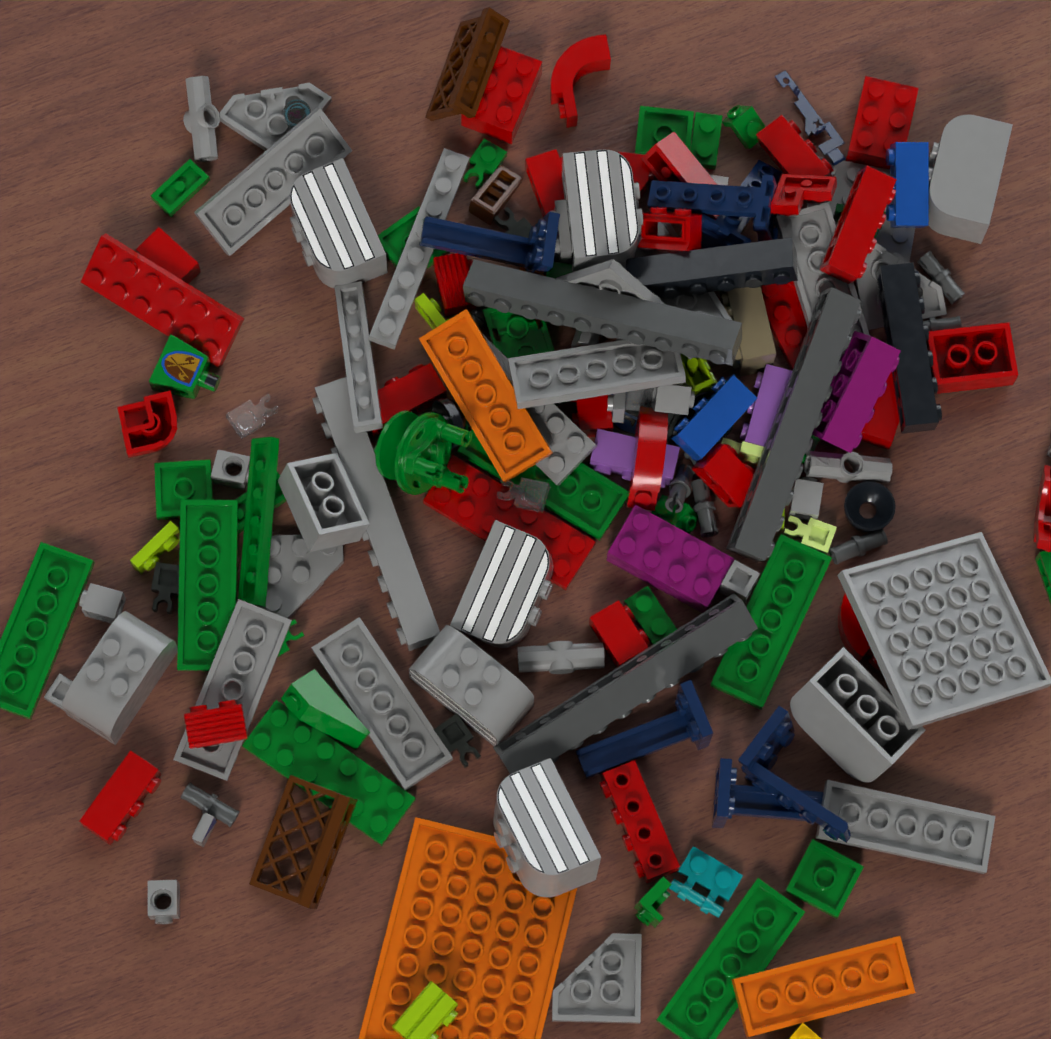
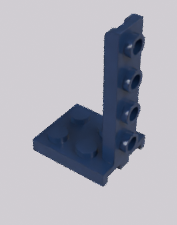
M758 160L740 186L761 188L762 175L774 176L777 184L783 172ZM703 214L700 249L751 243V239L741 234L753 217L719 215L714 220Z
M762 175L761 188L652 180L647 205L649 209L651 207H666L667 212H675V209H691V213L753 217V231L757 232L758 242L776 240L779 235L774 218L781 214H771L770 204L777 188L775 178L772 175Z
M548 212L542 219H539L535 226L531 227L528 238L433 217H425L423 219L420 246L524 267L525 272L543 276L553 267L560 214Z
M689 680L680 684L675 700L678 711L577 750L576 755L586 779L687 739L695 742L698 750L708 747L713 731L692 681Z
M778 706L738 759V762L743 764L741 769L746 774L745 779L761 792L767 793L769 791L777 796L775 798L776 801L785 808L790 809L792 806L800 812L799 816L809 824L813 825L816 822L824 828L823 832L833 840L837 841L840 838L847 843L851 833L846 821L769 771L778 759L777 754L783 747H788L795 736L789 712Z
M720 758L715 771L716 781L712 828L723 829L727 819H731L732 815L805 821L799 816L800 812L792 806L790 809L785 808L776 801L775 798L777 796L771 792L763 793L755 786L736 785L737 768L732 767V759ZM799 790L820 805L822 804L823 792Z

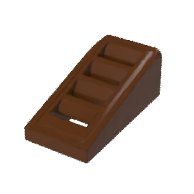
M500 164L471 199L469 212L491 225L494 222V217L498 216L522 183L523 178ZM499 177L505 180L506 182L510 183L511 185L507 186L506 184L502 183L498 180ZM494 186L495 188H497V189H499L500 191H502L504 194L498 192L497 190H495V189L492 188V187ZM488 195L489 197L493 198V199L496 200L497 202L492 201L491 199H489V198L486 197V196Z

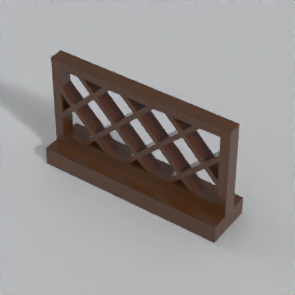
M488 7L482 10L480 17L460 22L425 118L434 121L463 114L467 118L475 117L509 25V19Z
M290 775L249 884L296 902L301 906L317 909L358 800ZM295 783L304 786L309 798L295 804L291 795ZM311 789L320 793L313 795ZM324 795L335 798L331 810L321 814L316 799ZM311 802L317 817L303 823L297 808ZM293 811L299 825L285 831L281 823L283 815ZM319 821L323 829L321 837L311 841L305 827ZM301 829L307 844L293 850L287 836ZM283 838L288 853L275 859L271 847L273 842ZM309 848L312 855L311 864L301 869L295 854ZM291 857L296 872L282 877L277 863ZM273 866L278 880L269 885L260 882L259 879L263 869ZM299 876L302 883L299 896L289 893L285 881ZM280 884L282 890L275 888V886Z

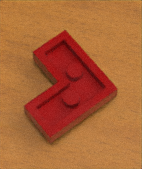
M782 174L770 204L771 214H781L784 216L799 215L804 200H814L816 202L832 201L837 188V178L832 176Z

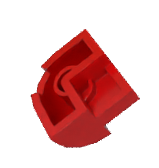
M171 390L143 397L144 401L117 407L128 458L157 452L167 447L173 440L178 427Z

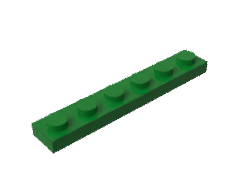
M275 437L253 438L251 440L238 599L257 607H266L279 438Z

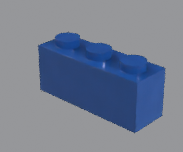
M895 142L890 145V149H887L886 164L890 166V176L897 179L893 187L896 190L895 196L886 207V219L890 221V228H923L929 226V142Z
M734 375L727 379L721 377L711 388L714 393L708 399L705 397L701 398L692 408L695 413L688 420L684 417L674 427L677 433L671 439L695 462L702 459L757 399Z

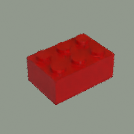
M501 46L477 113L472 118H467L461 114V126L512 144L542 75V61Z
M865 76L845 161L890 169V166L886 164L887 149H890V145L895 142H907L919 88Z
M1010 322L929 331V340L926 341L927 350H931L933 354V367H930L932 377H936L937 394L1011 386L1015 383L1018 377V369Z

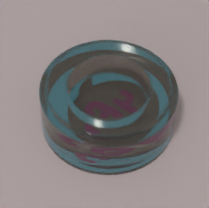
M298 99L288 102L283 111L285 122L292 128L311 113L309 105L305 101Z

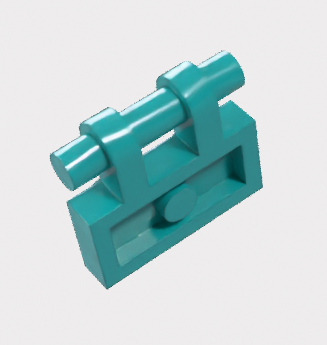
M693 846L678 873L687 877L686 882L683 884L673 879L672 885L668 889L677 893V897L685 901L687 899L701 907L700 911L708 914L709 912L719 918L724 908L716 904L715 900L719 896L728 902L743 875ZM695 883L710 891L707 898L692 889Z

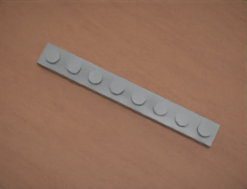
M445 148L443 149L370 332L369 341L395 350L434 251V248L420 246L423 219L425 217H433L446 220L470 157Z

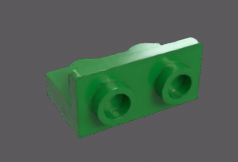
M664 876L634 907L638 911L635 914L636 917L647 927L651 924L655 928L664 919L656 911L671 895L667 890L672 884Z

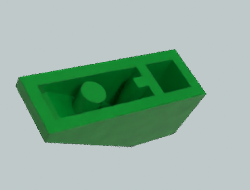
M315 669L291 683L281 698L287 708L300 721L355 750L362 745L370 734L369 730Z

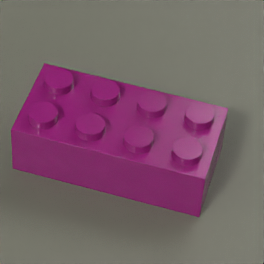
M854 331L850 344L840 359L842 361L841 368L831 381V395L821 408L820 412L823 413L822 420L818 427L814 428L812 435L851 453L853 448H856L862 439L861 432L865 423H868L874 415L875 409L873 407L878 397L880 398L887 388L886 380L890 372H893L898 366L900 359L898 356L901 351L872 336Z
M635 505L610 547L606 561L695 610L704 613L711 606L719 592L722 581L735 559Z

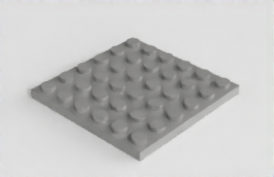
M982 532L845 569L837 575L908 730L1038 691L1051 685L1049 672Z

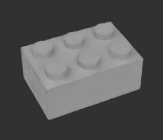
M338 453L286 464L278 479V483L309 552L360 541L369 526V521Z

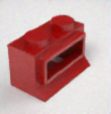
M651 207L650 212L642 213L643 225H641V240L638 248L690 251L701 248L702 215L691 214V209H675L674 213L667 212L666 207ZM658 222L682 224V237L658 235Z

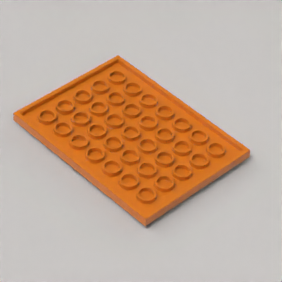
M415 817L359 1039H404L392 1026L430 981L458 1004L455 1010L459 1013L458 1016L448 1027L443 1024L436 1032L439 1036L438 1039H541L577 888L555 897L537 896L529 892L522 885L516 872L512 873L506 861L508 855L504 847L499 848L494 836Z

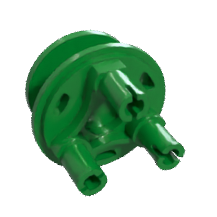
M401 411L383 425V430L374 448L377 469L383 477L396 480L399 487L411 495L422 494L432 486L438 488L443 486L458 493H463L469 483L468 477L449 471L447 464L451 454L452 443L468 447L472 440V433L448 424L443 416L434 412L418 416L410 411Z

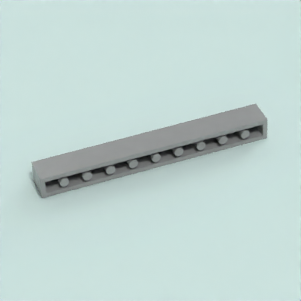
M347 377L315 387L316 397L312 398L317 414L322 413L325 422L321 423L326 439L332 438L334 448L330 449L331 453H338L369 521V526L362 539L363 541L369 540L372 550L367 552L372 566L379 567L381 576H378L377 580L382 593L388 592L391 601L386 603L391 618L397 617L400 628L396 629L401 645L407 644L409 651L429 645L440 633L385 480L377 469L375 453L367 431L355 433Z

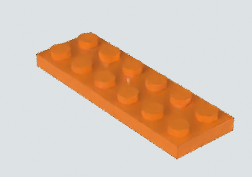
M467 309L419 338L503 482L506 483L553 454L527 408L517 409L513 385Z
M901 936L731 979L746 1037L916 993Z

